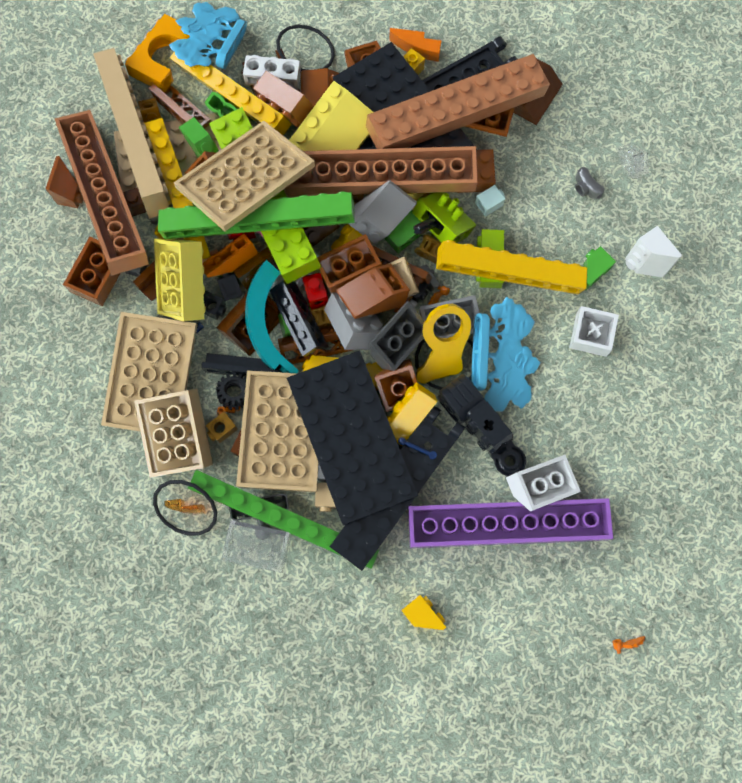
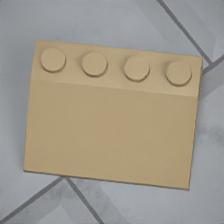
M198 389L134 401L150 478L202 469L213 465Z

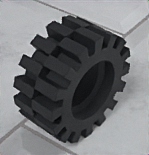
M233 373V376L226 374V378L223 376L221 377V382L218 381L216 386L217 399L220 404H223L224 408L227 406L229 410H232V407H235V410H239V406L244 408L246 377L243 378V375L240 373L239 376ZM237 386L242 392L237 397H230L227 394V389Z

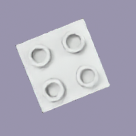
M581 306L576 313L569 348L607 357L612 351L619 315Z

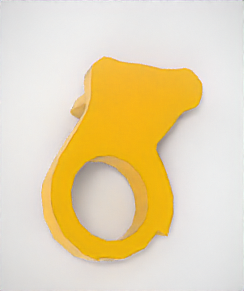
M453 303L438 306L430 312L425 320L422 330L423 337L432 351L424 365L416 371L418 382L425 384L434 379L459 374L462 371V352L471 331L470 317L462 307ZM447 313L458 315L461 325L455 335L449 338H440L434 334V324L439 317Z

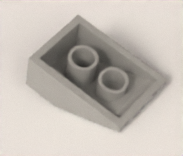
M389 180L354 205L355 223L348 224L362 235L366 234L368 239L376 244L395 229L417 202Z

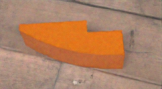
M390 28L389 40L397 47L406 52L412 48L426 60L439 62L441 40L424 38L425 32Z

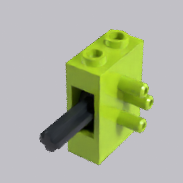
M433 192L426 197H420L416 201V207L412 212L421 221L413 227L414 233L422 235L431 231L441 243L446 240L458 243L466 239L476 227V224L464 213L462 207H458L460 201L457 198L451 200L449 194L444 192Z

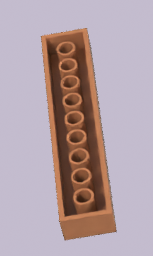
M531 54L368 114L366 128L376 149L408 148L543 97L550 83L535 55Z
M91 110L55 118L60 138L111 276L149 265L146 251Z
M476 146L303 151L315 161V167L287 186L285 190L288 196H316L321 193L337 194L341 191L351 192L352 195L371 194L384 183L391 180L405 193L476 191Z

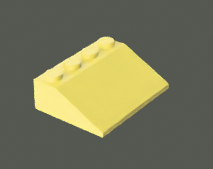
M333 81L289 141L302 151L358 150L369 136L366 120L367 115L373 113V111L348 90Z
M154 239L157 314L180 321L204 319L206 307L204 304V267L202 265L204 251L202 242Z

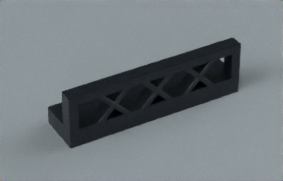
M282 280L269 290L302 356H308L316 349H326L329 347L296 282L293 281L286 284L285 280Z
M207 353L206 361L202 362L201 366L205 373L233 375V373H236V376H239L240 373L243 377H247V371L280 372L278 370L279 366L275 370L270 369L260 358Z

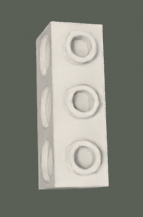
M246 55L243 70L245 85H256L264 72L268 71L298 90L301 72L299 60Z

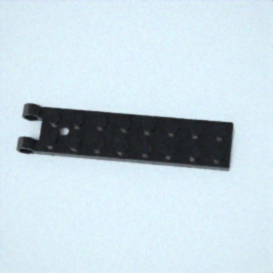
M499 36L490 43L422 81L430 91L515 61L517 57L513 56L506 62L502 61L497 53L505 49L507 43ZM485 65L487 68L482 69L480 66Z
M435 405L407 441L429 452L435 451L437 453L436 459L432 460L428 455L405 444L400 450L417 493L420 492L466 428L457 422L448 435L432 424L442 410ZM426 442L431 443V449H426L424 444ZM415 498L346 524L329 547L363 571Z

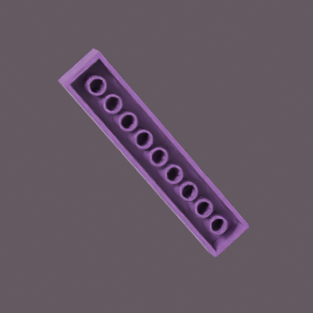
M609 498L558 500L533 511H529L520 502L408 507L410 549L588 542L613 539Z

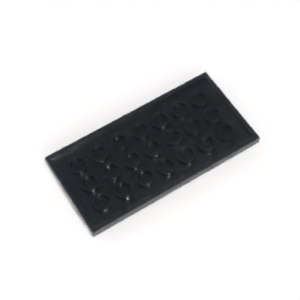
M392 42L333 77V81L348 90L373 112L430 92L429 88ZM461 128L408 148L466 147L474 145Z
M360 350L287 377L343 526L418 497Z

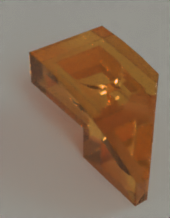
M182 499L164 501L166 508L180 513L205 514V506L202 504L185 506Z

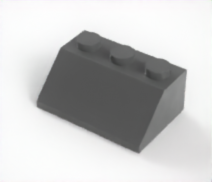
M409 301L400 308L369 343L370 354L382 369L395 371L424 338L422 332L424 320Z

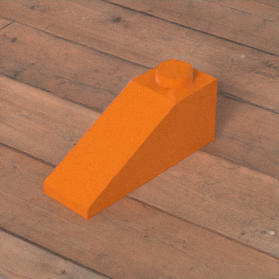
M243 234L202 263L204 274L207 278L233 272L257 255L258 251L248 237Z

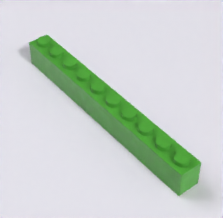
M345 191L338 192L337 194L321 193L316 196L301 195L294 198L281 197L279 199H269L227 231H223L197 207L190 205L184 208L168 207L159 210L158 232L164 239L355 223L354 199L351 192Z

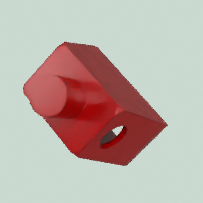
M321 273L302 277L310 310L325 306L328 302V297ZM317 301H323L320 304H315Z

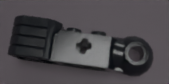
M461 374L446 385L445 388L443 387L439 390L440 395L437 398L456 423H466L465 427L471 436L475 435L477 437L479 447L483 451H488V454L494 460L496 469L502 475L510 476L525 469L526 456L512 442L513 433L466 375ZM506 457H511L514 460L513 466H508L505 463Z

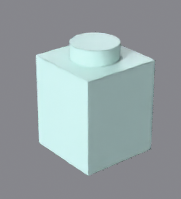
M493 185L477 195L475 204L486 217L504 205L505 195L501 189Z

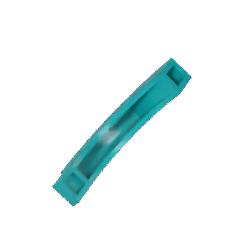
M266 260L257 270L248 289L245 305L247 331L257 354L270 369L275 370L279 366L278 370L281 373L297 374L299 370L278 352L267 332L265 303L271 286L281 273Z

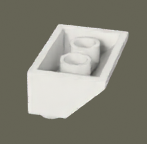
M656 226L638 239L625 260L627 267L630 270H634L637 274L664 277L680 259L682 254L661 229Z
M566 455L506 477L513 496L529 511L581 492Z

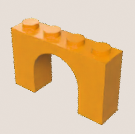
M166 14L157 20L153 29L147 33L146 38L136 47L135 52L131 57L127 58L125 63L129 76L150 87L155 84L164 93L174 81L171 69L152 60V55L159 48L169 46L170 43L176 40L190 38L189 35L182 32V26L177 24L176 19Z

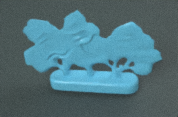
M208 2L196 3L192 9L196 18L183 17L175 20L179 26H182V32L189 35L190 38L176 40L170 43L169 46L175 52L177 58L184 60L185 64L190 67L195 65L209 66L211 64L209 55L217 53L216 66L226 69L244 37L247 21L240 19L239 14L233 8L222 7L215 10ZM236 21L235 25L232 28L230 26V23ZM222 30H231L227 38L222 37ZM219 39L225 42L220 49H216L212 46L214 40ZM202 49H210V50H212V51H209V50H208L209 53H201V50H202Z
M506 297L503 303L494 304L491 307L490 313L496 321L493 328L490 330L488 314L477 313L474 319L471 382L479 391H483L489 379L492 384L484 399L497 412L504 411L510 400L520 409L530 402L532 396L531 386L525 380V376L531 373L534 374L541 363L536 357L532 356L529 347H522L521 340L531 332L535 321L526 313L525 308L521 304H515L513 299ZM505 324V329L502 332H495L498 330V326ZM492 336L497 339L499 344L498 351L495 353H489V337ZM492 358L495 371L488 374V359ZM494 378L499 379V382H494Z

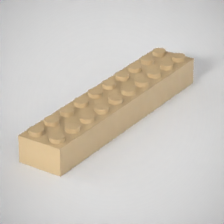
M114 48L93 53L149 219L157 217L159 210L168 208L172 202L145 124L142 121L139 107H137L135 95L130 94L133 93L130 81H126L129 78L125 67L121 68L124 65L121 55H117Z

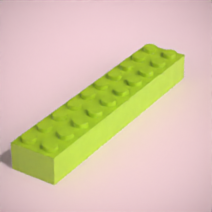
M243 107L209 123L221 150L252 129ZM282 190L270 200L287 196L284 190ZM303 228L261 231L286 284L321 268Z

